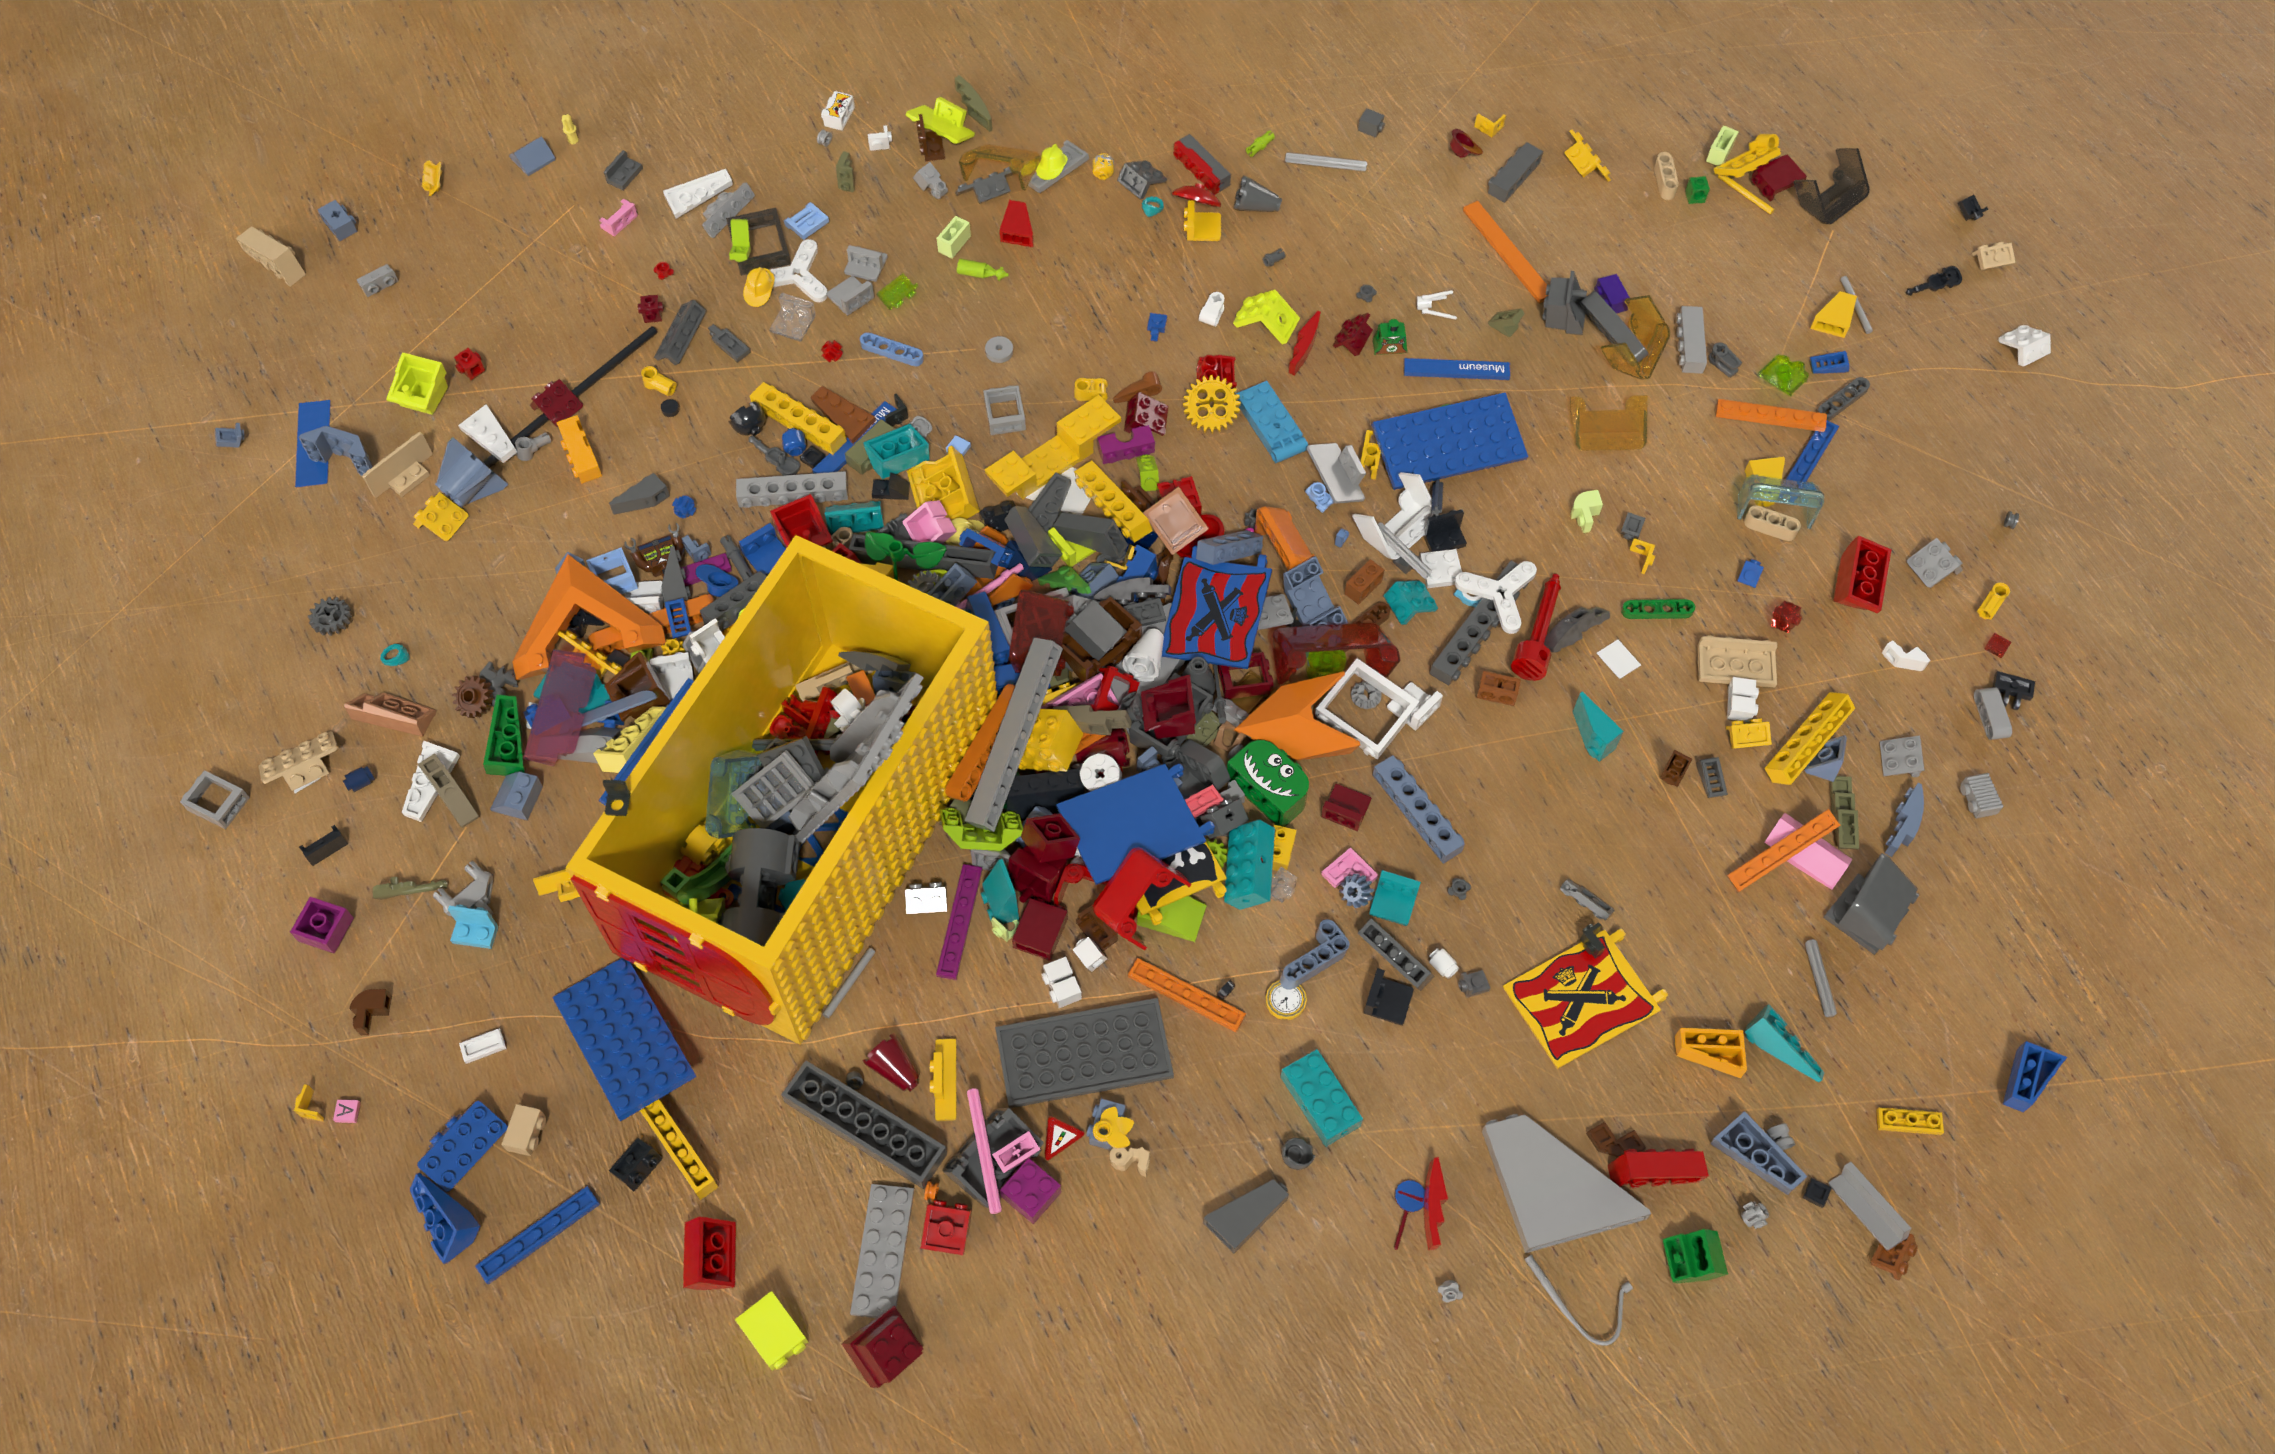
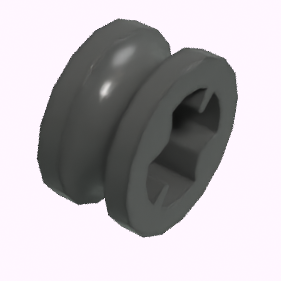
M2009 511L2004 521V527L2010 526L2011 529H2014L2017 525L2019 514H2012Z

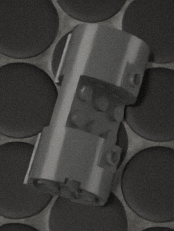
M762 828L742 829L734 833L731 854H729V860L726 862L725 871L732 880L741 883L742 893L738 896L740 907L725 910L722 913L721 920L718 922L719 925L763 947L766 945L785 913L775 911L777 886L785 885L790 880H796L800 843L795 835Z

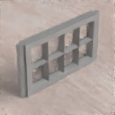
M786 750L731 794L760 828L765 829L793 808L813 788L815 783Z

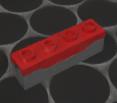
M1189 134L1174 143L1173 154L1175 158L1180 160L1185 168L1190 170L1196 179L1205 185L1207 190H1210L1215 195L1230 186L1231 174L1194 137Z

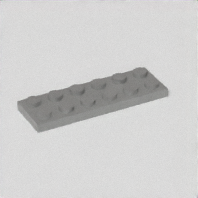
M871 1184L850 1311L852 1316L877 1318L892 1306L897 1308L914 1188Z

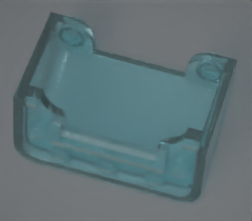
M732 750L713 758L710 766L705 829L710 836L718 839L733 837L734 833L739 830L756 828V824L749 822L747 817L749 814L743 810V807L731 793L746 782L747 774L754 773V769H752L754 766H761L758 754L745 750Z

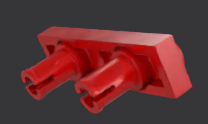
M822 687L817 702L804 700L802 703V710L813 713L805 734L808 739H824L827 726L831 720L829 711L834 710L831 701L838 695L828 687ZM791 735L789 739H799L802 737Z

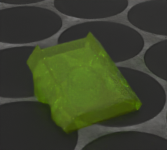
M1779 354L1758 372V376L1790 397L1803 383L1807 382L1809 377L1808 372L1805 370L1804 362H1791L1788 356Z

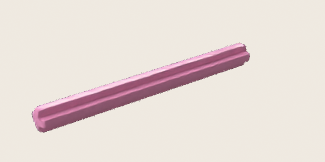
M976 1088L967 1091L989 1210L991 1214L1001 1212V1204L979 1091Z

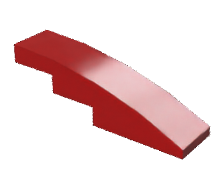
M1317 311L1298 332L1293 359L1289 365V373L1294 376L1312 350L1318 332L1320 311Z
M1435 1157L1430 1162L1425 1183L1424 1228L1428 1251L1436 1250L1441 1245L1437 1227H1440L1445 1222L1441 1205L1448 1200L1439 1157Z

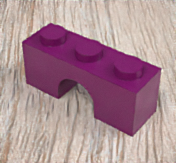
M1147 425L1132 429V440L1125 443L1118 441L1115 433L1099 436L1097 438V447L1103 464L1154 453L1155 440L1150 426Z

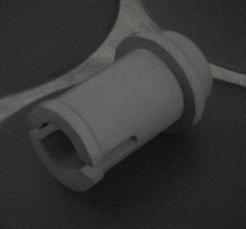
M1279 248L1271 254H1265L1263 257L1264 264L1267 267H1272L1274 263L1285 258V252H1281L1282 249Z

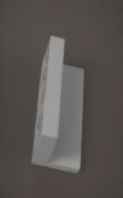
M1852 1162L1844 1166L1841 1175L1829 1182V1186L1886 1250H1890L1908 1238L1911 1227Z

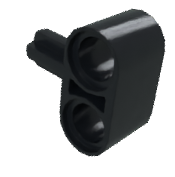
M580 608L581 611H578L573 616L567 630L577 635L576 639H579L585 635L588 625L603 626L605 623Z

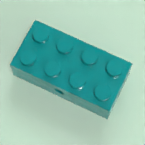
M1261 820L1240 825L1229 831L1224 902L1239 910L1270 902L1275 828Z
M1318 1049L1282 1069L1280 1078L1325 1147L1361 1127L1362 1116Z

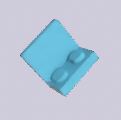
M464 905L448 907V911L456 921L450 940L453 944L492 949L499 926L488 910L480 907L470 909Z

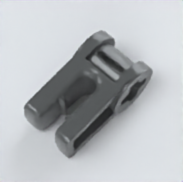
M1721 342L1713 346L1708 358L1711 364L1728 377L1734 376L1738 372V367L1742 364L1728 346Z

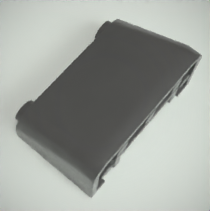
M1174 673L1173 676L1169 679V681L1179 678L1181 676ZM1191 683L1196 717L1194 727H1196L1204 715H1208L1214 707L1212 704L1213 696ZM1143 719L1139 720V722L1135 720L1130 728V743L1145 750L1153 746L1157 750V754L1166 757L1175 756L1180 749V745L1188 736L1156 739L1154 729L1145 732Z
M1881 853L1866 874L1865 881L1838 925L1883 950L1887 944L1891 946L1897 935L1894 932L1910 903L1914 904L1919 896L1917 893L1918 888L1890 857Z
M997 1108L984 1121L990 1149L995 1146H1006L1028 1131L1039 1148L1044 1144L1009 1108ZM974 1132L942 1171L983 1207L988 1208V1199ZM1040 1148V1150L1031 1157L1034 1159L1036 1156L1039 1155L1042 1149ZM994 1160V1162L996 1163L995 1168L997 1169L1000 1166L998 1165L997 1161ZM1008 1178L996 1179L998 1190Z

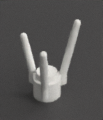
M1452 290L1417 296V310H1422V314L1457 319L1453 315L1428 310V308L1432 307V301L1446 299L1447 296L1445 295L1452 294Z

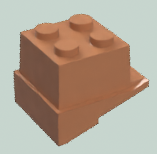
M1179 486L1143 512L1172 555L1209 529Z

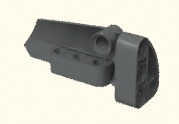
M1188 739L1180 746L1175 756H1162V762L1166 764L1168 770L1177 764L1183 766V776L1179 777L1183 784L1179 791L1184 800L1211 785L1218 791L1230 781V776L1223 760L1216 753L1191 739Z

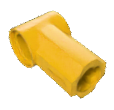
M647 366L641 371L643 384L647 389H655L666 396L674 394L677 383L657 373L656 368Z
M1996 583L1977 610L1980 617L1985 620H1992L2010 593V588L2005 583Z

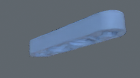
M864 333L860 336L861 347L866 351L911 366H920L924 361L923 352L920 349L872 333ZM883 344L888 345L886 349H880L879 347ZM897 350L904 351V353L900 355L896 354L895 352Z

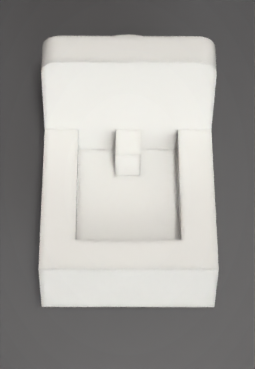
M887 125L884 126V133L868 134L870 151L890 149L889 142H892L891 131L888 132Z

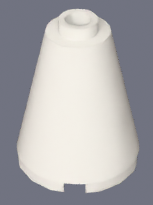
M1148 629L1123 659L1122 664L1125 672L1133 674L1136 680L1150 682L1155 677H1158L1160 673L1164 636L1158 629Z

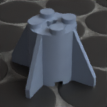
M454 437L448 441L435 485L444 494L452 498L461 508L468 503L499 492L508 485Z

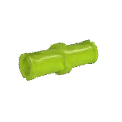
M1268 130L1261 137H1257L1254 143L1246 148V153L1253 157L1260 150H1264L1267 144L1275 139L1274 133L1270 134L1272 131Z

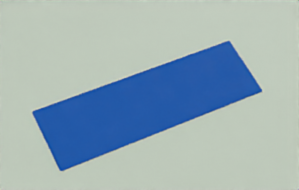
M330 400L299 403L295 487L328 483V461L327 463L312 461L298 437L300 434L314 429L329 426Z

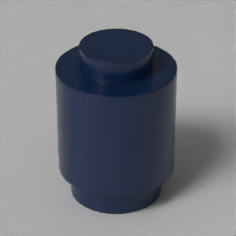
M368 766L344 775L346 779L343 780V783L348 791L352 789L353 792H356L370 785L371 781L375 780Z

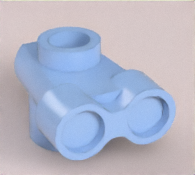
M1316 482L1309 486L1305 492L1310 500L1317 505L1316 508L1323 513L1334 501L1330 494L1325 492V486L1320 482Z

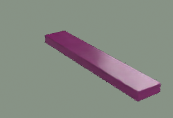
M966 864L962 866L936 973L937 977L957 980L983 872L982 867Z

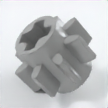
M1751 1201L1743 1206L1745 1211L1741 1213V1216L1748 1227L1754 1226L1757 1229L1768 1224L1765 1219L1769 1217V1213L1762 1203L1757 1204L1755 1201Z

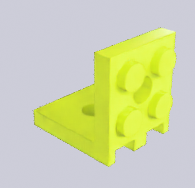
M1274 289L1247 297L1243 301V306L1237 312L1233 324L1238 328L1262 321L1281 344H1286L1300 317Z

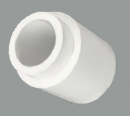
M1436 949L1429 956L1431 958L1429 963L1442 977L1445 976L1449 979L1459 970L1457 962L1445 949Z

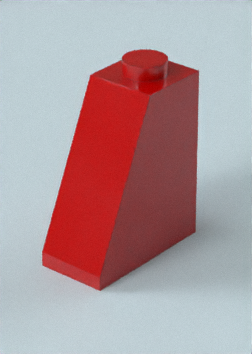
M1009 200L999 230L1000 242L1033 248V231L1025 202Z

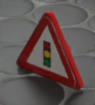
M1050 1116L1047 1125L1045 1159H1052L1082 1138L1085 1133Z

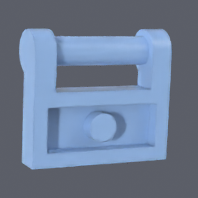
M810 202L793 217L785 219L784 224L804 240L829 222V217Z

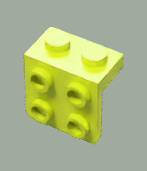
M1054 527L1048 530V536L1063 553L1060 557L1061 560L1065 561L1068 566L1072 567L1096 552L1095 550L1065 540Z

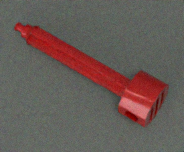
M1553 574L1552 578L1545 583V590L1530 640L1522 641L1516 647L1511 669L1522 679L1537 681L1546 676L1552 654L1550 649L1544 645L1558 593L1561 590L1559 574Z

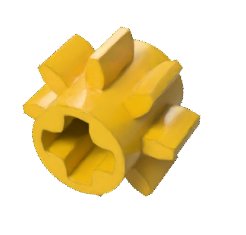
M676 638L666 639L665 645L661 646L663 656L674 655L679 652L686 653L682 646L683 641L678 642Z

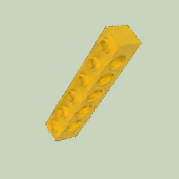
M763 382L749 395L751 402L757 401L761 405L765 415L789 429L796 428L801 430L805 435V439L832 455L847 441L845 430L840 425L833 424L828 418L818 415L813 409H808L800 401L791 399L788 394L781 393L773 385Z
M1092 460L1074 471L1077 478L1075 479L1077 486L1080 489H1084L1087 497L1093 499L1097 508H1102L1107 518L1115 521L1117 527L1121 528L1126 538H1130L1135 543L1152 532L1149 519Z
M1829 692L1765 767L1772 783L1791 785L1854 711L1855 706L1848 694Z
M658 1099L641 1109L640 1112L698 1198L701 1200L719 1188L661 1101Z

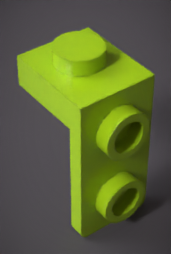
M731 219L732 248L729 252L730 260L743 262L748 259L751 253L749 223L747 219Z
M1142 455L1137 457L1136 462L1140 472V485L1144 491L1157 490L1159 474L1154 456Z

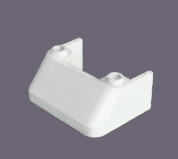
M1401 472L1398 475L1405 487V490L1399 496V505L1402 510L1387 522L1385 526L1410 548L1425 535L1428 518L1435 514L1431 513L1432 499L1421 476ZM1360 514L1352 516L1365 541L1389 559L1401 557L1385 541L1373 516Z
M716 618L689 636L693 644L690 648L696 656L700 655L707 664L725 638L719 629Z

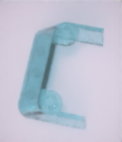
M1751 475L1745 479L1738 495L1737 519H1742L1750 499L1807 507V528L1811 529L1824 504V494L1820 487L1813 482Z

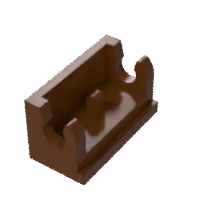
M1093 904L1077 916L1079 918L1076 921L1078 927L1086 937L1091 938L1102 952L1118 941V933L1095 915Z

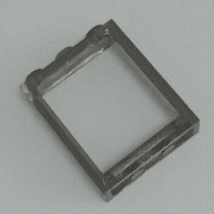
M776 208L726 218L731 240V219H747L749 230L775 225L782 251L755 256L743 262H737L740 275L749 274L751 270L759 267L773 269L791 265Z

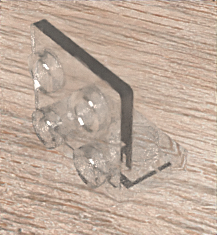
M781 293L779 296L781 310L771 325L770 332L802 341L816 316L813 302Z

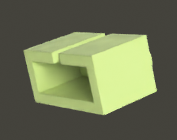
M1723 125L1710 148L1706 161L1717 166L1724 163L1735 144L1739 131Z

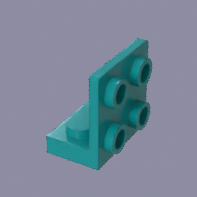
M1382 870L1369 914L1408 926L1421 882Z

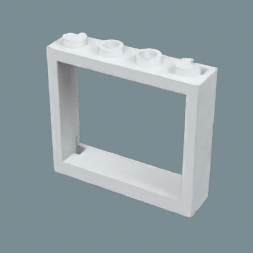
M1357 658L1345 672V675L1316 708L1315 716L1321 720V723L1327 724L1331 728L1360 741L1359 747L1363 749V752L1367 756L1369 754L1378 759L1411 718L1412 712L1419 706L1420 701ZM1354 673L1406 709L1378 745L1326 709Z

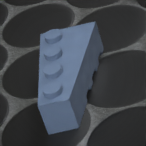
M1745 1111L1710 1143L1786 1195L1790 1194L1807 1178V1175Z

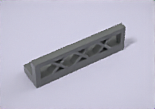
M695 300L681 305L654 356L656 360L667 358L674 365L680 363L706 313V310Z

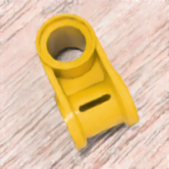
M1079 378L1075 381L1074 397L1078 401H1090L1101 394V397L1106 401L1108 398L1106 393L1108 382L1102 378Z

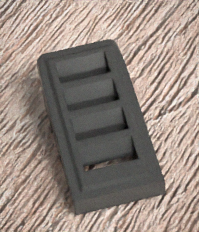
M1719 757L1696 762L1707 797L1714 798L1728 795ZM1712 766L1713 769L1707 770L1706 767ZM1714 773L1715 776L1709 777L1708 774ZM1717 780L1718 782L1717 784H1710V781ZM1717 787L1720 788V791L1712 792L1711 789Z

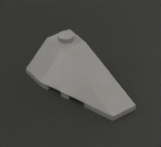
M600 727L544 737L540 740L537 757L598 763L593 753L598 749L602 751L606 748V743L610 739L615 741L620 737L622 729Z

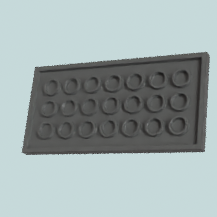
M1158 998L995 1027L1009 1108L1174 1078Z

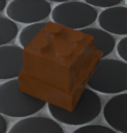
M640 651L623 665L624 668L604 685L612 702L646 690L652 691L657 695V698L618 713L622 722L629 716L637 719L652 706L663 707L671 702L657 672Z

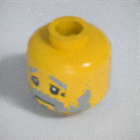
M1106 153L1097 155L1093 159L1092 172L1094 176L1101 180L1111 177L1114 173L1113 158Z

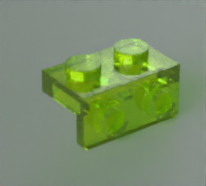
M902 273L877 292L876 295L889 310L894 307L897 309L904 303V299H910L917 293L915 290L918 285L916 283L913 285L905 274Z

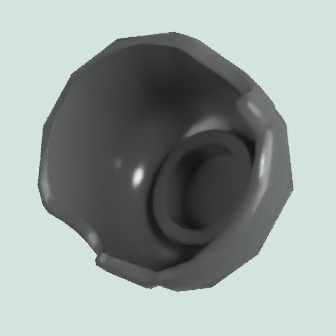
M1296 1137L1289 1139L1282 1147V1159L1291 1169H1305L1315 1159L1312 1145L1306 1143L1303 1139Z

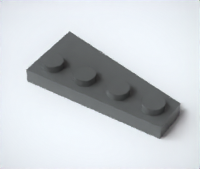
M1056 472L1028 509L1047 534L1048 530L1053 528L1054 523L1058 519L1071 486V479Z

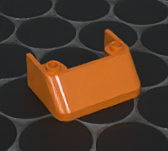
M1267 506L1257 509L1255 533L1263 536L1268 535L1288 570L1315 556L1311 554L1296 529L1289 511Z

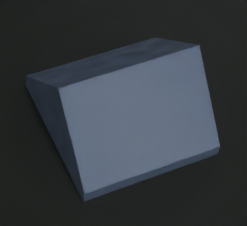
M542 136L509 155L527 176L556 160Z
M1844 735L1828 740L1806 766L1805 772L1834 782L1844 761L1847 737Z

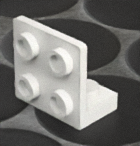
M1410 682L1403 690L1420 702L1406 724L1416 731L1440 707L1443 695L1438 691L1432 696L1428 695L1414 683ZM1394 700L1387 705V709L1398 718L1406 710Z

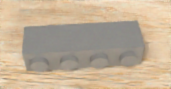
M1681 306L1675 320L1676 324H1678L1676 335L1679 337V365H1681L1682 373L1703 374L1707 364L1703 307Z

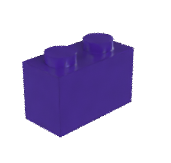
M1614 274L1599 278L1594 291L1604 299L1616 314L1627 311L1631 299L1618 275Z

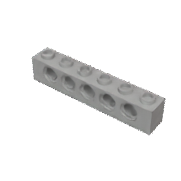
M846 471L736 479V498L739 507L785 505L810 494L814 501L818 503L848 500Z

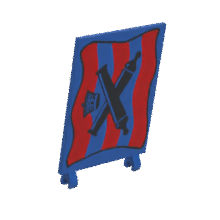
M1194 546L1192 558L1184 557L1164 632L1162 657L1188 661L1195 657H1202L1209 664L1248 669L1272 573L1271 568H1266L1268 563L1267 556L1259 555L1257 567L1226 562L1212 565L1196 559L1197 546Z

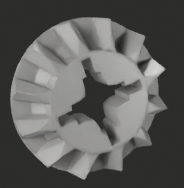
M1363 680L1359 684L1356 683L1353 687L1351 698L1358 707L1371 709L1380 703L1381 691ZM1364 689H1366L1368 693H1371L1369 695V699H1367L1365 695H1362L1364 693Z

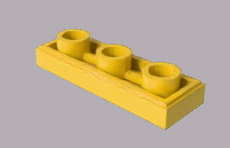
M1880 1107L1876 1109L1878 1130L1942 1135L1944 1133L1941 1112Z

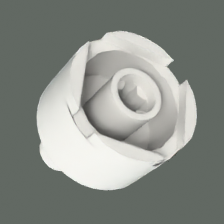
M1098 753L1085 760L1081 767L1080 777L1083 785L1091 792L1122 780V772L1120 766L1113 758ZM1099 772H1104L1105 777L1103 779L1099 777Z

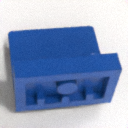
M771 523L739 541L742 554L757 572L761 571L766 576L786 550L778 540Z

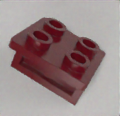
M1367 312L1363 315L1359 314L1351 320L1347 319L1343 323L1340 333L1336 335L1333 347L1337 348L1344 345L1354 356H1358L1373 331L1366 323L1370 314Z

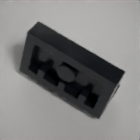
M637 1138L611 1167L609 1172L626 1184L632 1191H635L661 1162L662 1157L651 1146Z

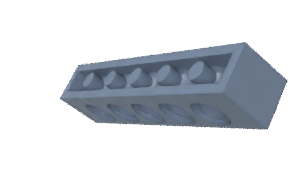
M1392 755L1374 766L1373 777L1443 864L1463 851L1465 844L1462 836L1458 833L1456 834L1452 829L1450 821L1446 818L1444 819L1437 805L1431 803L1425 790L1419 788L1415 778L1406 772L1400 760H1397ZM1392 777H1397L1400 780L1396 781ZM1404 792H1410L1412 795H1406ZM1416 806H1420L1424 810H1418ZM1428 821H1433L1435 825H1430ZM1439 836H1445L1447 840H1442Z

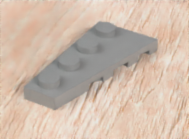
M1066 140L1061 150L1067 156L1068 161L1060 175L1051 180H1044L1035 173L1028 180L1029 187L1040 194L1089 160L1088 153Z

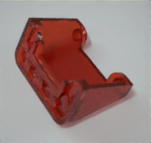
M1020 590L1009 652L1010 662L1015 673H1021L1034 638L1051 640L1062 647L1066 620L1074 614V606L1071 605L1070 601L1030 590ZM1062 654L1059 657L1053 676H1061V671L1065 669L1066 660L1062 658Z

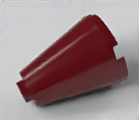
M1124 728L1112 731L1111 735L1104 736L1076 753L1077 761H1081V764H1083L1090 756L1100 753L1110 756L1121 767L1130 766V758L1126 756L1130 749L1126 732H1123Z
M892 1033L889 1035L891 1039L881 1041L867 1055L869 1060L864 1059L863 1063L905 1092L908 1089L911 1092L918 1086L919 1082L917 1080L920 1077L899 1039Z

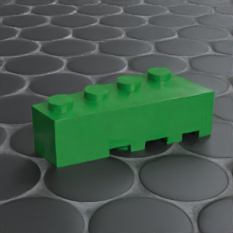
M496 695L483 762L486 774L506 776L516 772L526 773L520 712L516 696Z

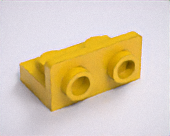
M1762 718L1751 719L1749 724H1744L1743 720L1732 721V725L1726 726V730L1730 731L1731 749L1772 745L1769 722H1762Z

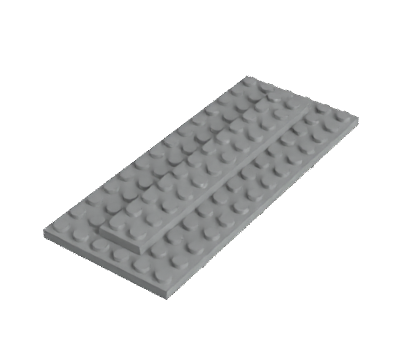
M916 673L898 693L879 690L874 700L862 713L857 714L854 721L842 734L837 736L830 747V759L835 762L831 769L827 767L824 769L826 774L794 806L788 816L796 827L792 835L796 836L800 845L820 825L822 826L840 806L842 807L850 796L852 797L861 786H864L872 772L876 771L878 766H881L884 760L888 759L893 751L891 749L895 742H898L903 734L901 728L904 723L900 720L904 714H907L912 706L911 701L914 697H917L923 687L920 685L923 680L922 676Z

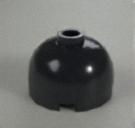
M757 401L749 403L750 407H740L730 416L731 421L728 422L737 433L745 436L751 434L755 436L762 431L761 428L765 423V413Z

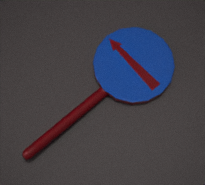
M1404 1181L1398 1185L1395 1191L1396 1203L1404 1210L1394 1245L1395 1250L1399 1247L1408 1212H1416L1424 1207L1425 1189L1416 1181Z

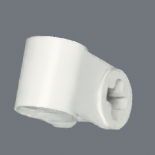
M1214 292L1209 296L1200 312V322L1217 326L1224 311L1223 303L1225 298L1222 293Z

